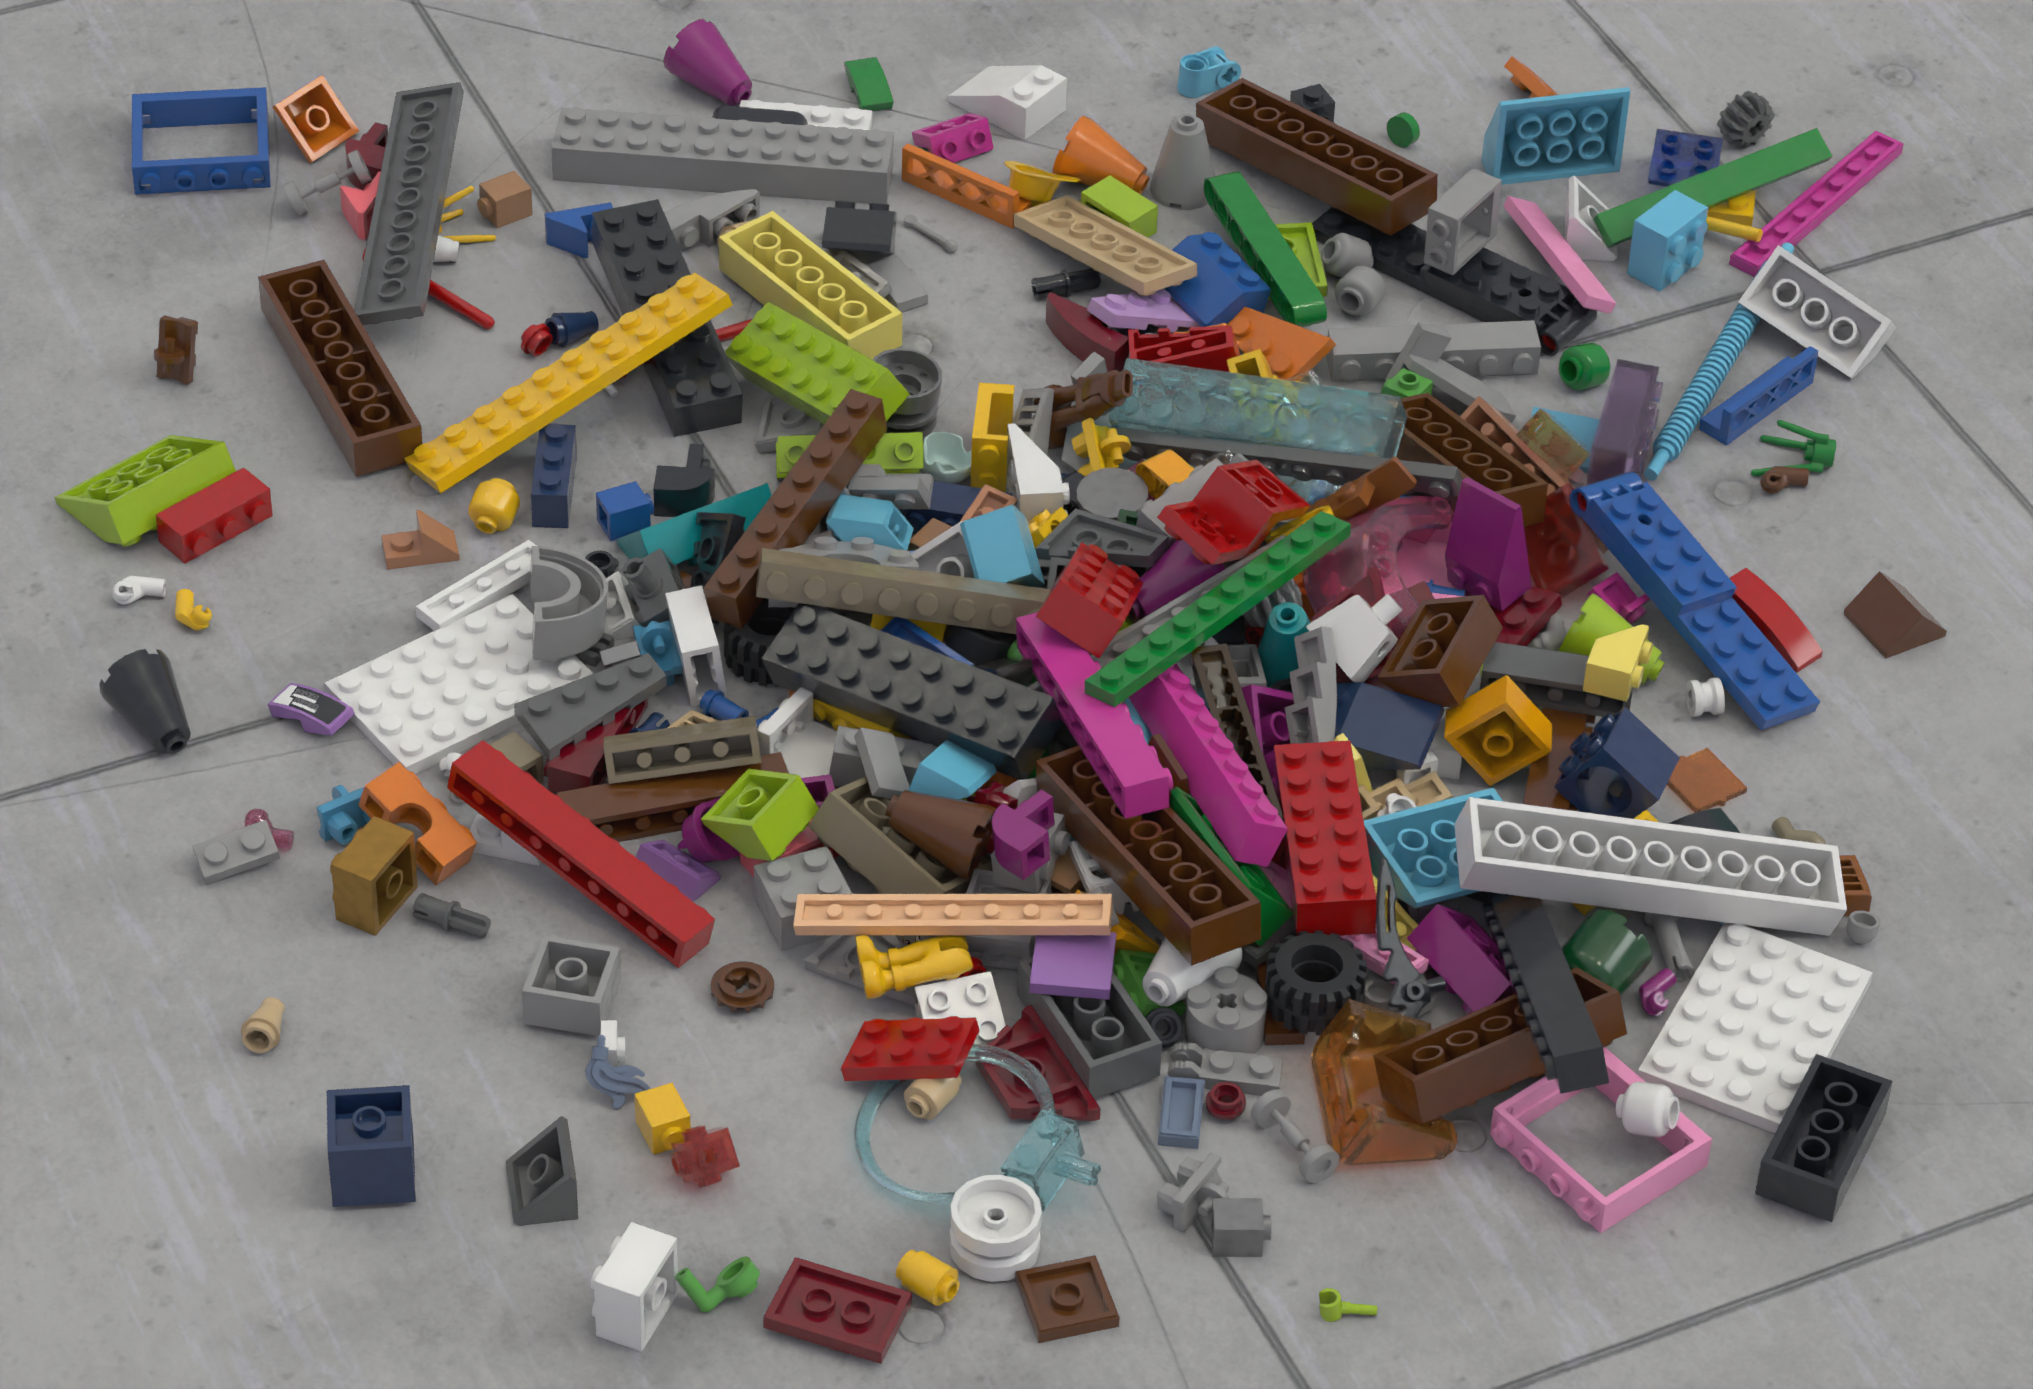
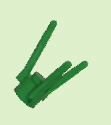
M1778 420L1777 425L1809 439L1806 442L1767 435H1761L1760 437L1762 442L1804 450L1803 460L1810 462V464L1784 467L1809 469V472L1822 473L1823 467L1831 468L1833 465L1836 440L1829 439L1827 434L1816 433L1795 424ZM1772 467L1753 469L1751 475L1763 476Z

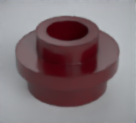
M1220 1082L1214 1085L1208 1092L1206 1108L1216 1118L1224 1120L1234 1119L1245 1111L1246 1097L1238 1085L1231 1082Z

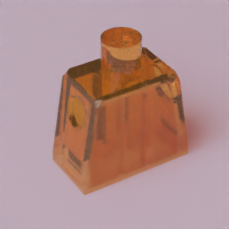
M1539 409L1516 434L1520 440L1565 481L1591 455L1590 450L1553 415L1542 409Z

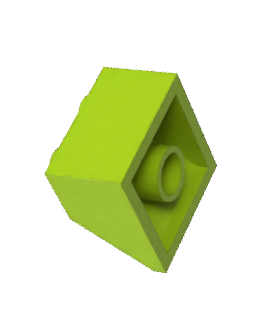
M748 769L701 820L706 827L747 858L773 861L785 852L786 846L808 827L810 820L816 815L819 807L799 775Z

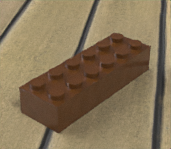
M1424 393L1369 405L1365 444L1381 457L1387 459L1397 457L1399 460L1458 467L1462 479L1468 477L1520 505L1524 529L1529 525L1544 522L1548 483L1431 394ZM1433 496L1453 513L1455 512L1457 496H1448L1447 498Z
M1577 967L1571 969L1602 1046L1606 1047L1613 1040L1626 1035L1627 1029L1619 991ZM1516 994L1373 1055L1382 1098L1422 1124L1436 1122L1444 1114L1458 1108L1470 1107L1478 1099L1492 1093L1504 1092L1519 1081L1538 1077L1545 1073L1544 1064L1540 1062L1537 1047L1533 1044L1530 1029L1526 1026L1523 1011L1519 1008Z

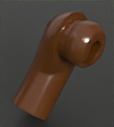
M1774 466L1761 477V487L1767 493L1775 494L1788 485L1807 486L1809 469Z

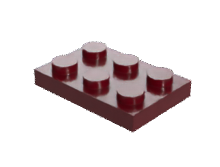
M795 1257L763 1317V1328L882 1364L912 1304V1292Z

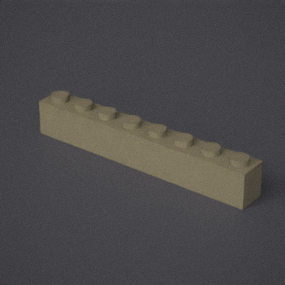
M762 548L756 582V597L1017 634L1016 618L1037 613L1051 590Z

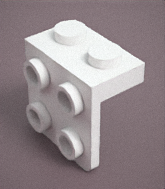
M800 687L790 698H786L781 703L779 709L768 720L762 721L757 731L761 755L781 752L789 774H796L801 778L829 775L837 731L813 721V693Z

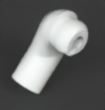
M132 575L114 585L113 598L116 602L125 605L131 604L146 595L165 597L167 580Z

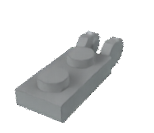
M1184 1042L1175 1043L1171 1048L1170 1055L1173 1061L1172 1064H1169L1167 1072L1170 1077L1205 1080L1204 1089H1212L1214 1085L1220 1082H1231L1238 1085L1244 1094L1260 1096L1280 1087L1283 1057L1227 1052L1223 1050L1214 1051L1208 1048L1202 1049L1196 1043L1189 1042L1187 1044Z

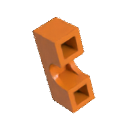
M400 762L365 785L358 806L371 819L375 816L393 824L409 823L416 826L423 833V836L418 838L415 844L416 866L436 886L470 862L477 844L471 831L466 826L460 825L448 813L444 803L438 798H434L422 786L417 775L408 771Z

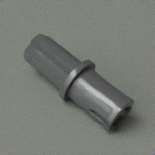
M421 893L414 902V917L442 925L446 931H451L454 928L482 938L487 935L491 926V920L487 916L461 908L458 901H442Z

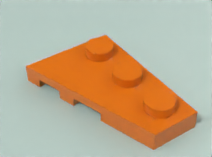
M1244 307L1227 324V326H1232L1235 339L1240 342L1238 349L1243 354L1261 349L1270 365L1272 375H1276L1277 378L1283 381L1294 382L1302 379L1337 345L1330 337L1248 307Z

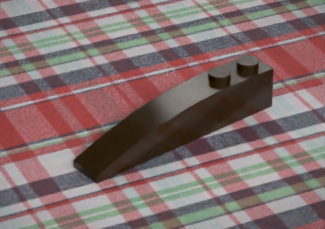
M1227 644L1197 647L1189 653L1197 694L1204 700V705L1212 717L1219 722V727L1227 739L1233 743V748L1241 760L1247 764L1249 772L1255 781L1261 785L1264 794L1278 810V815L1284 821Z

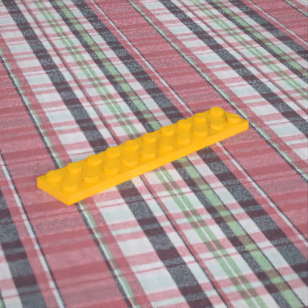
M695 272L680 278L674 286L665 292L652 296L640 308L624 314L618 322L605 330L594 333L590 340L576 349L566 351L560 359L547 367L538 369L532 374V377L523 383L507 389L501 397L488 405L477 408L473 415L459 424L449 426L443 434L434 440L418 446L414 450V454L404 458L409 469L439 493H443L733 306L731 299L726 292Z

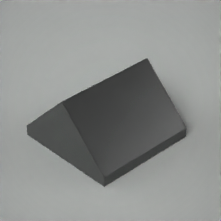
M561 1116L506 1160L514 1223L519 1226L578 1219L577 1180L568 1120Z

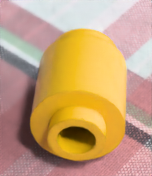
M909 1250L901 1258L896 1269V1278L901 1281L905 1289L935 1306H940L944 1302H950L959 1290L960 1282L957 1269L925 1251Z

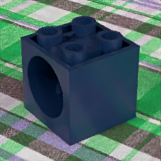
M1624 707L1613 716L1610 713L1606 714L1595 725L1592 733L1587 735L1583 732L1573 741L1569 747L1572 751L1571 755L1558 768L1561 775L1554 788L1580 812L1634 819L1659 801L1680 757L1632 712Z
M410 1085L326 1090L327 1149L333 1207L416 1202Z

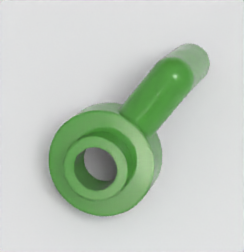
M749 1257L738 1258L720 1272L716 1279V1285L708 1292L688 1268L680 1270L676 1274L675 1279L698 1309L707 1313L727 1297L737 1296L738 1298H743L750 1294L758 1285L757 1279L760 1275V1270Z

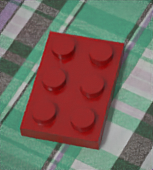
M950 1016L941 1019L914 1017L907 1020L873 1019L864 1021L841 1066L844 1081L958 1078L980 1031L976 1017L959 1018L957 1016Z

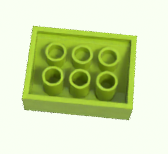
M169 435L54 498L60 507L102 540L121 544V546L125 547L139 542L142 539L141 535L145 532L157 530V513L236 472L225 442Z

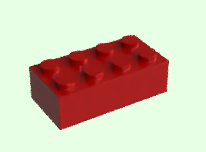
M1081 542L1058 576L1036 617L1099 659L1123 625L1144 583L1139 580V575L1133 569L1125 565H1120L1119 567L1108 560L1107 553L1093 544L1087 546Z

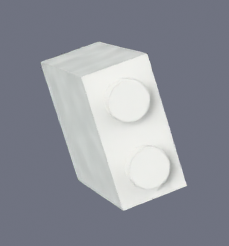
M702 585L665 593L671 628L682 663V675L691 706L699 705L704 693L710 689L714 691L721 690L724 692L725 698H727L719 645Z

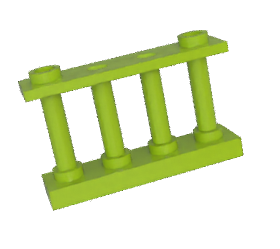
M884 433L862 464H880L886 474H920V469H924L923 433ZM816 435L777 436V442L775 443L776 479H784Z

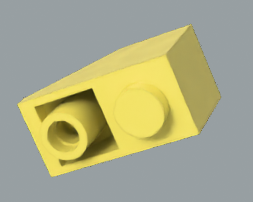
M1641 624L1596 639L1586 663L1583 691L1627 702L1632 687L1638 689L1641 684L1644 667L1641 664H1648L1651 657L1653 643L1647 641L1649 626Z

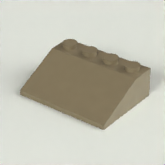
M867 776L831 791L808 825L818 835L821 843L833 848L846 860L847 865L852 870L861 873L873 883L875 889L880 894H966L971 878L966 880L959 877L889 826L890 817L885 816L891 799L872 796ZM988 854L978 859L980 863L977 869L993 871L992 859Z

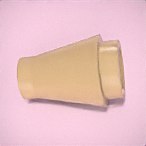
M274 997L265 998L260 1007L243 1023L241 1027L242 1041L249 1050L256 1053H265L278 1045L282 1015L285 1011L284 1004L279 999Z

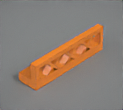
M909 143L902 148V181L1012 229L1015 227L1014 214L1032 208V201L1019 197V191Z

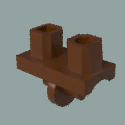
M166 315L160 318L158 348L154 350V360L157 361L156 377L175 379L186 385L193 382L194 367L196 366L195 340L198 334V322L196 320L184 317L174 318Z

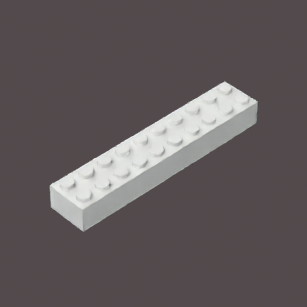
M1473 797L1468 798L1454 824L1460 888L1826 936L1832 934L1847 911L1838 846Z

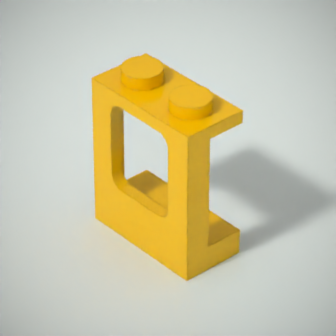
M979 382L972 432L971 487L983 488L986 484L1006 492L1008 424L1013 423L1015 385Z

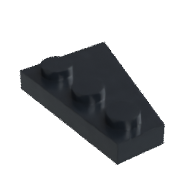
M697 512L696 524L702 526L701 542H694L693 555L699 558V566L691 578L690 588L702 585L704 592L707 582L744 534L743 527L746 517L734 513ZM711 618L713 624H719L718 620Z

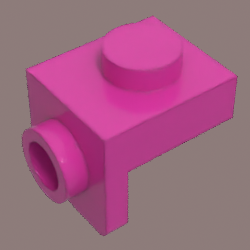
M1618 572L1593 587L1587 593L1588 597L1593 593L1603 599L1630 624L1636 622L1647 612L1644 606L1651 600L1646 593L1638 598Z

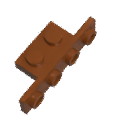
M1392 457L1353 482H1347L1328 497L1319 499L1306 513L1322 506H1330L1336 518L1352 525L1414 488L1417 480L1397 457Z

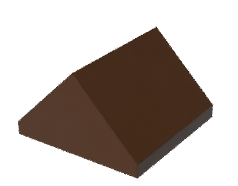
M1880 571L1844 609V615L1885 659L1943 638L1947 632L1904 586Z

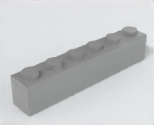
M1535 321L1429 324L1430 326L1447 330L1451 336V340L1440 359L1470 376L1538 374L1541 344ZM1416 325L1328 328L1327 337L1332 338L1337 344L1326 355L1331 382L1385 380Z

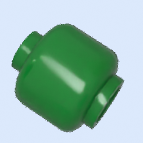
M1585 343L1565 350L1560 357L1558 369L1561 379L1569 388L1575 391H1582L1599 387L1605 383L1609 377L1611 366L1606 351L1600 345Z

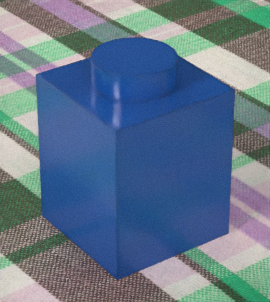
M636 481L596 492L597 521L610 542L651 526L650 515L654 514L653 501L648 493H643Z

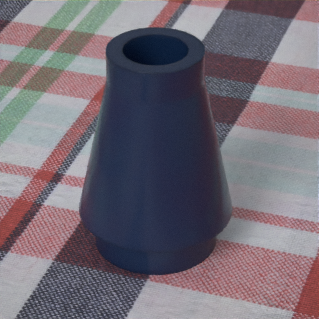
M593 311L553 313L550 318L546 319L545 325L549 327L550 334L553 336L551 344H558L564 347L591 332L597 331L599 322L596 314Z

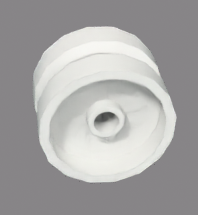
M999 1174L984 1175L970 1180L955 1192L950 1205L951 1228L949 1245L951 1258L960 1270L976 1279L998 1282L1012 1280L1015 1278L1016 1271L1029 1269L1035 1265L1040 1252L1042 1210L1040 1199L1034 1190L1017 1178Z

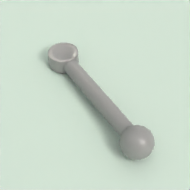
M914 215L904 217V226L906 228L919 230L942 244L949 253L957 250L958 245L955 240H947L918 223L917 217Z

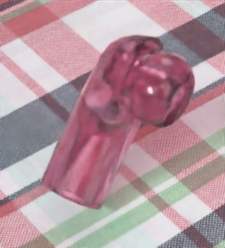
M252 809L246 814L244 820L245 827L267 820L277 848L289 850L292 848L294 832L274 828L265 810Z

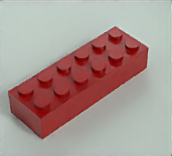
M1351 741L1274 745L1273 780L1275 793L1284 817L1283 822L1288 828L1282 842L1292 910L1294 912L1296 936L1301 931L1315 933V930L1324 931L1323 934L1327 935L1335 933L1340 936L1376 934V893Z

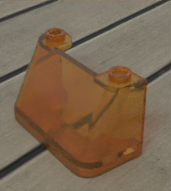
M1349 999L1316 1041L1311 1057L1312 1069L1327 1143L1338 1153L1340 1157L1339 1163L1353 1166L1441 1160L1455 1149L1458 1143L1457 1133L1451 1121L1440 1119L1434 1122L1433 1125L1432 1123L1422 1124L1382 1098L1373 1055L1431 1031V1023Z

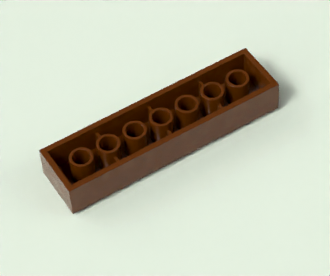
M1244 78L1196 103V117L1203 121L1208 143L1213 147L1229 153L1235 158L1302 190L1308 195L1390 236L1426 216L1428 208L1437 201L1438 174Z
M325 260L258 276L261 310L355 476L405 464L404 458L414 454V450L423 444L421 424Z
M1079 745L1036 761L1037 792L1042 789L1053 796L1054 813L1065 816V829L1191 966L1261 940V902L1170 806L1169 808L1125 818Z

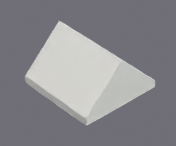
M1572 176L1568 181L1564 213V239L1581 259L1614 261L1617 259V245L1610 248L1607 247L1593 220L1597 214L1609 210V208L1579 179Z

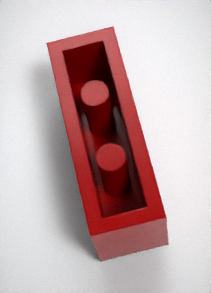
M243 467L157 513L158 541L185 564L272 517L270 488Z

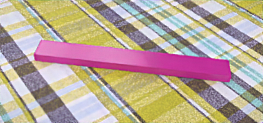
M1874 131L1761 228L1763 234L1760 242L1747 240L1732 253L1729 265L1755 277L1762 264L1769 259L1778 245L1781 247L1786 242L1791 243L1793 246L1798 244L1902 153L1904 144L1885 134Z

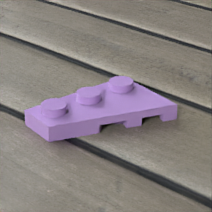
M1163 289L1149 296L1139 295L1136 291H1130L1127 294H1108L1104 297L1091 298L1087 308L1088 312L1110 327L1146 330L1148 324L1156 327L1169 328L1170 332H1176L1178 326L1187 327L1188 329L1190 327H1201L1171 298V294Z

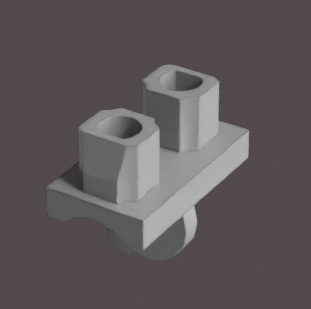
M1210 1153L1203 1162L1186 1157L1179 1165L1177 1171V1182L1183 1184V1187L1180 1188L1165 1182L1158 1190V1208L1173 1215L1175 1229L1185 1232L1199 1214L1207 1217L1212 1213L1213 1198H1230L1227 1194L1229 1186L1222 1182L1217 1171L1218 1166L1221 1164L1220 1156Z

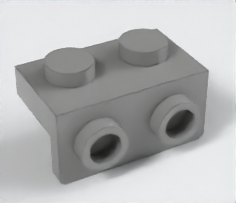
M886 474L888 477H852L849 481L848 491L852 496L892 501L897 509H930L934 478L931 474Z

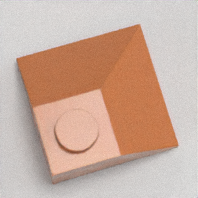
M323 75L273 106V109L309 164L359 132V129Z

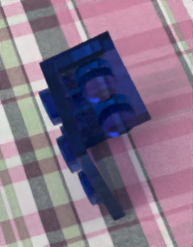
M1657 129L1648 183L1667 187L1718 167L1720 165L1723 138Z

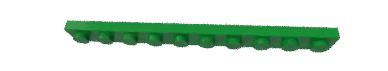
M1319 512L1085 680V694L1116 707L1351 536V524L1331 514Z

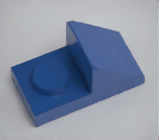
M611 202L544 213L546 243L577 256L588 258V242L592 241V212L613 208Z

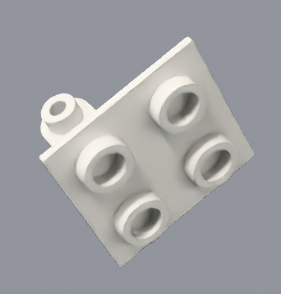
M991 971L914 988L918 1003L915 1004V1012L919 1018L976 1017L980 1031L968 1056L976 1054L987 1043L994 1041L997 1033L1006 1026Z

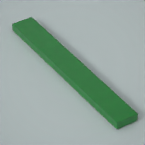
M1815 128L1601 212L1593 220L1607 247L1610 248L1632 239L1634 220L1674 190L1707 206L1709 209L1825 163L1833 156L1818 128Z

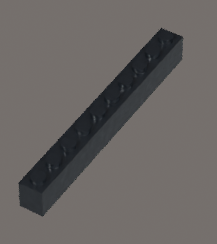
M1487 892L1489 903L1482 904L1487 927H1490L1492 939L1496 943L1500 960H1503L1506 975L1509 976L1513 993H1516L1519 1008L1523 1011L1525 1023L1530 1029L1533 1044L1537 1047L1540 1062L1544 1064L1548 1081L1555 1079L1560 1094L1609 1083L1603 1046L1541 899Z

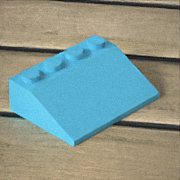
M1629 87L1499 101L1484 135L1481 162L1486 173L1502 180L1501 185L1619 172L1631 92Z
M1494 788L1364 820L1372 874L1378 879L1380 860L1386 858L1396 888V897L1414 908L1479 892L1478 890L1460 888L1454 824L1469 797L1503 801Z

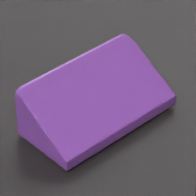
M665 840L640 844L636 855L638 860L645 862L651 870L668 883L675 885L681 893L693 902L715 885L721 877L719 872Z

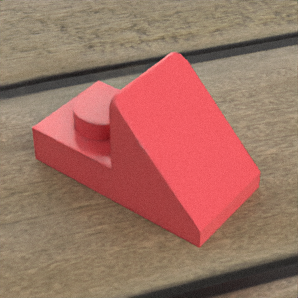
M380 171L371 183L366 184L364 190L340 186L342 213L358 238L366 240L369 236Z

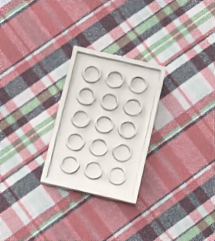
M511 594L454 621L444 628L437 629L325 682L324 686L325 693L332 695L353 708L354 715L350 720L393 765L400 762L408 771L417 774L439 763L443 757H446L451 752L460 753L480 743L482 740L485 741L520 724L514 712L515 703L594 673L575 655L564 657L557 663L533 660L532 631L534 615Z
M1724 922L1638 1069L1637 1075L1646 1083L1666 1085L1675 1096L1776 1133L1815 1055L1831 1057L1871 984L1873 972L1749 926Z

